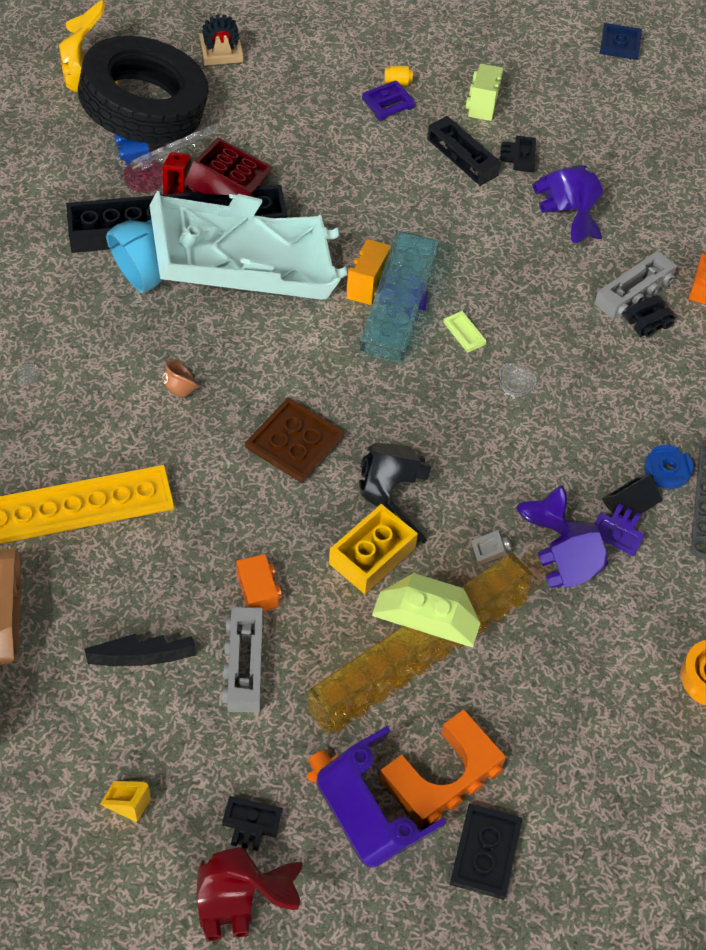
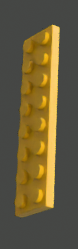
M160 465L0 496V544L174 510L165 467Z

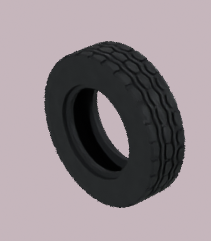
M140 36L111 37L93 45L83 58L78 84L79 101L85 112L94 122L117 136L132 141L152 144L175 142L192 134L200 125L209 92L208 81L204 72L191 57L167 43ZM123 79L146 81L164 89L171 97L167 99L139 97L122 89L115 81Z

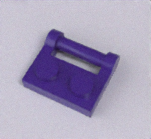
M396 80L362 93V100L373 111L379 121L385 120L387 116L405 109L411 110L415 107L411 96ZM400 100L402 101L401 103H398L385 109L382 108L392 103L398 102Z

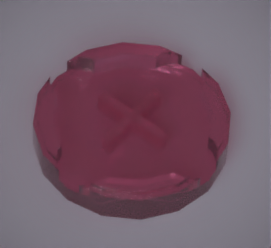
M145 159L146 162L137 160L130 163L124 170L126 186L140 193L153 192L163 185V166L158 162Z

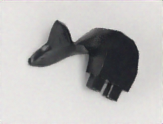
M374 443L370 445L367 449L370 452L362 458L360 466L362 468L361 476L365 478V480H359L361 495L377 507L380 504L384 505L417 532V538L424 544L427 539L408 515L392 501L391 491L398 483L403 481L415 483L416 478L427 480L431 470L430 464L425 463L424 456L416 455L409 447L387 443Z

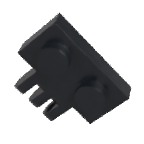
M516 136L515 142H502L500 160L513 163V170L534 172L536 138Z
M229 796L222 826L235 828L231 846L237 847L239 837H244L242 848L248 849L250 839H254L253 851L258 852L263 835L277 837L283 808Z

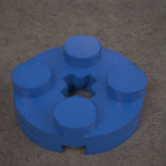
M673 445L655 447L645 460V474L651 475L656 487L676 489L686 485L693 471L692 460L686 452L683 454L677 451L678 447ZM665 464H668L669 467L674 468L672 470H668L664 468Z

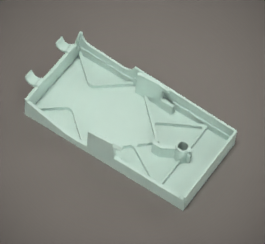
M157 191L149 205L160 279L313 299H327L341 278L348 275L346 266L341 269H336L332 266L327 239H336L339 236L338 228L327 230L324 227L321 215L293 218L255 216L254 214L261 205L262 199L242 194H229V198H233L229 206L160 196V191Z

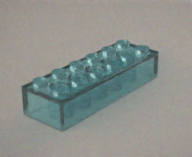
M396 230L361 337L360 354L404 364L438 256L439 240Z

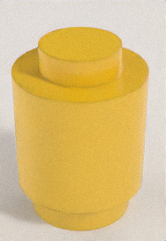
M390 66V68H385V84L396 80L401 86H408L409 82L413 80V70H409V66Z

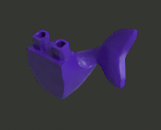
M585 165L558 169L540 177V180L532 184L536 194L545 193L547 200L539 202L542 213L579 209L571 227L572 243H579L587 236L602 239L600 229L591 217L590 210L602 196L603 188L596 174L587 171L585 168L588 167Z
M563 485L555 488L543 501L522 502L516 507L521 516L528 522L550 528L561 534L560 537L549 543V547L537 552L542 566L555 562L558 569L545 574L550 588L563 585L565 588L580 585L602 572L608 565V556L597 527L593 523L568 521L564 518L567 494Z

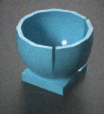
M152 219L147 222L129 220L114 226L107 232L108 247L111 248L110 251L116 264L137 291L145 293L154 289L164 280L160 279Z

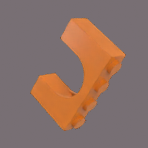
M464 709L445 722L441 735L459 754L464 763L465 772L457 781L447 785H436L427 782L416 772L403 755L397 757L380 771L379 780L420 829L425 825L431 826L439 821L442 817V812L446 809L450 811L456 809L462 803V797L468 793L474 795L483 787V781L489 777L492 780L495 779L504 770L503 765L506 756Z

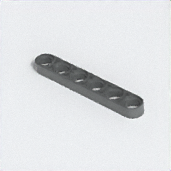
M706 440L702 442L699 449L691 552L699 559H706V552H701L696 547L698 544L706 545V532L701 531L698 527L699 524H706V512L700 508L701 504H706V492L701 488L702 485H706V471L703 469V466H706V451L704 449L706 448Z

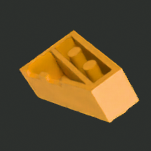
M369 239L365 241L359 252L360 257L354 260L355 268L350 267L348 270L346 299L372 305L374 298H379L381 293L380 283H385L388 274L386 269L387 267H392L394 255H391L392 245Z

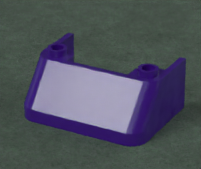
M388 726L348 748L324 766L316 777L318 789L359 860L370 868L382 865L437 832L446 824L444 818L419 832L412 820L400 817L388 823L360 774L371 767L373 753L370 748L381 743L390 732Z

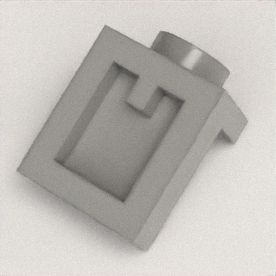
M499 530L471 540L477 562L480 565L500 557H504L507 561L512 559L509 552L513 550L511 542L507 536L503 537Z

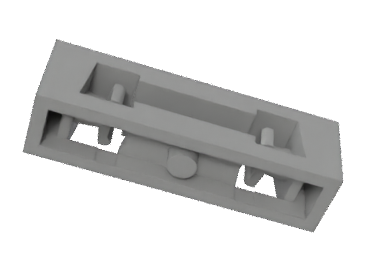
M656 251L597 292L594 304L613 320L619 315L623 317L632 305L643 301L648 295L654 296L663 285H670L675 278L674 273L677 266L662 253Z
M232 607L231 617H226V633H230V640H225V656H229V663H224V679H228V687H223V703L228 704V712H260L263 608ZM255 630V635H251V631ZM238 632L242 634V642H251L250 684H253V690L249 689V678H240L239 681L240 635H238ZM239 682H240V687H239V688L235 687L236 684H239Z

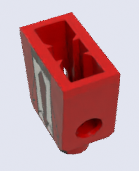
M169 153L163 164V195L187 193L189 186L184 184L191 168V156L189 154ZM175 180H177V182H179V185H178V186H175V185H174V181H175Z

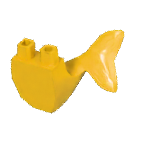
M103 0L97 2L83 15L66 22V28L73 34L59 44V51L66 87L73 92H78L82 62L86 54L82 50V43L85 35L92 29L104 12L105 2Z

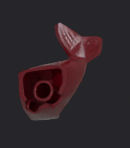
M241 847L214 853L207 864L202 860L197 874L196 900L200 926L203 927L206 941L222 939L220 925L232 924L233 937L248 936L255 888L272 904L280 908L298 910L300 897L293 882L298 877L303 863H288L270 872L262 873L246 850Z

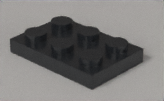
M469 803L449 885L505 900L523 818Z

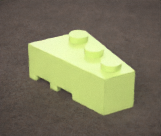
M480 64L478 71H474L472 81L474 84H471L469 92L471 97H468L466 102V109L469 110L468 117L492 121L502 79V67Z

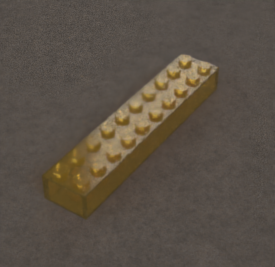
M511 553L461 587L464 588L481 623L477 635L483 633L494 619L500 621L507 615L510 608L513 606L518 608L527 600L526 596L531 587L530 582L533 573L514 553ZM403 626L310 688L308 693V713L326 735L332 731L338 733L347 725L348 720L354 716L355 718L363 716L367 712L368 706L374 702L380 704L389 696L390 691L395 688L397 690L402 689L408 684L410 677L415 674L418 676L422 675L430 667L429 664L435 660L438 662L444 660L452 648L455 646L461 648L464 645Z

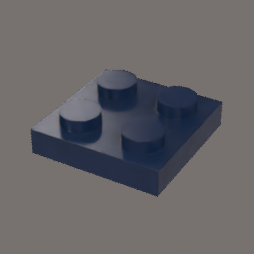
M604 23L599 54L638 60L642 29Z

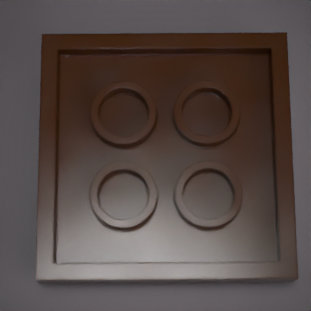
M288 397L245 442V448L303 484L344 438L345 432Z

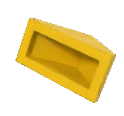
M113 781L100 805L138 823L151 800L149 785L146 782Z

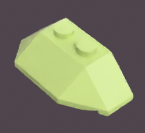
M416 573L381 591L372 613L374 617L472 648L481 624L464 588Z

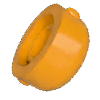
M706 640L696 643L690 649L682 664L680 673L681 682L687 694L697 703L706 706V674L704 672V669H706Z

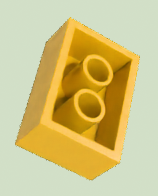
M380 504L330 548L329 565L362 593L366 594L416 549L418 533L384 505Z

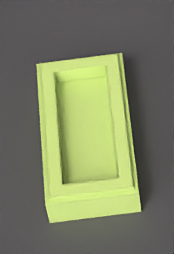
M463 311L444 318L443 323L467 353L486 345V339Z

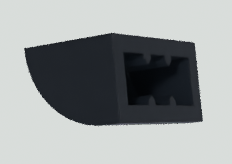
M651 475L638 476L602 498L605 506L613 514L619 503L624 505L620 513L623 516L628 508L632 509L633 511L629 519H633L637 512L641 514L663 500Z

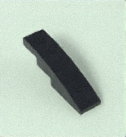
M132 634L84 649L88 664L104 666H144L196 656L192 636L166 644L164 635L138 642L136 634Z

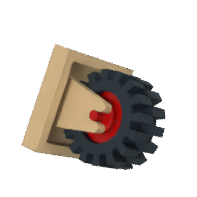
M217 14L215 19L213 16L209 17L210 21H205V25L202 26V33H199L204 66L243 62V53L236 21L232 20L230 16L227 18L224 14L222 17Z

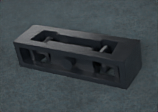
M445 116L429 125L427 140L479 186L499 176L501 162L451 118ZM444 141L447 149L444 148L439 142ZM471 166L473 167L474 172H478V176H476L472 171L469 170Z

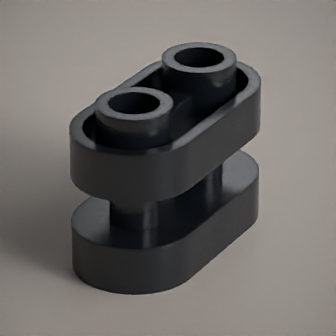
M656 295L632 305L625 312L624 318L630 325L636 323L634 330L640 337H650L659 329L670 328L675 322L676 315L669 307L665 308L666 302L660 295Z

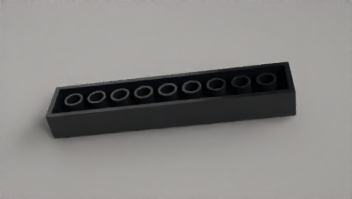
M282 185L259 186L251 194L250 197L262 199L261 205L254 214L255 216L287 218ZM201 192L160 195L229 206L233 198H229V195L203 194ZM155 195L66 203L71 253L111 249L108 247L106 239L107 232L114 226L129 220L142 222L151 220L149 205Z

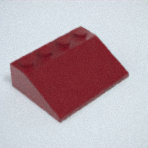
M217 137L193 161L184 184L188 185L191 190L203 194H242L251 196L273 167Z

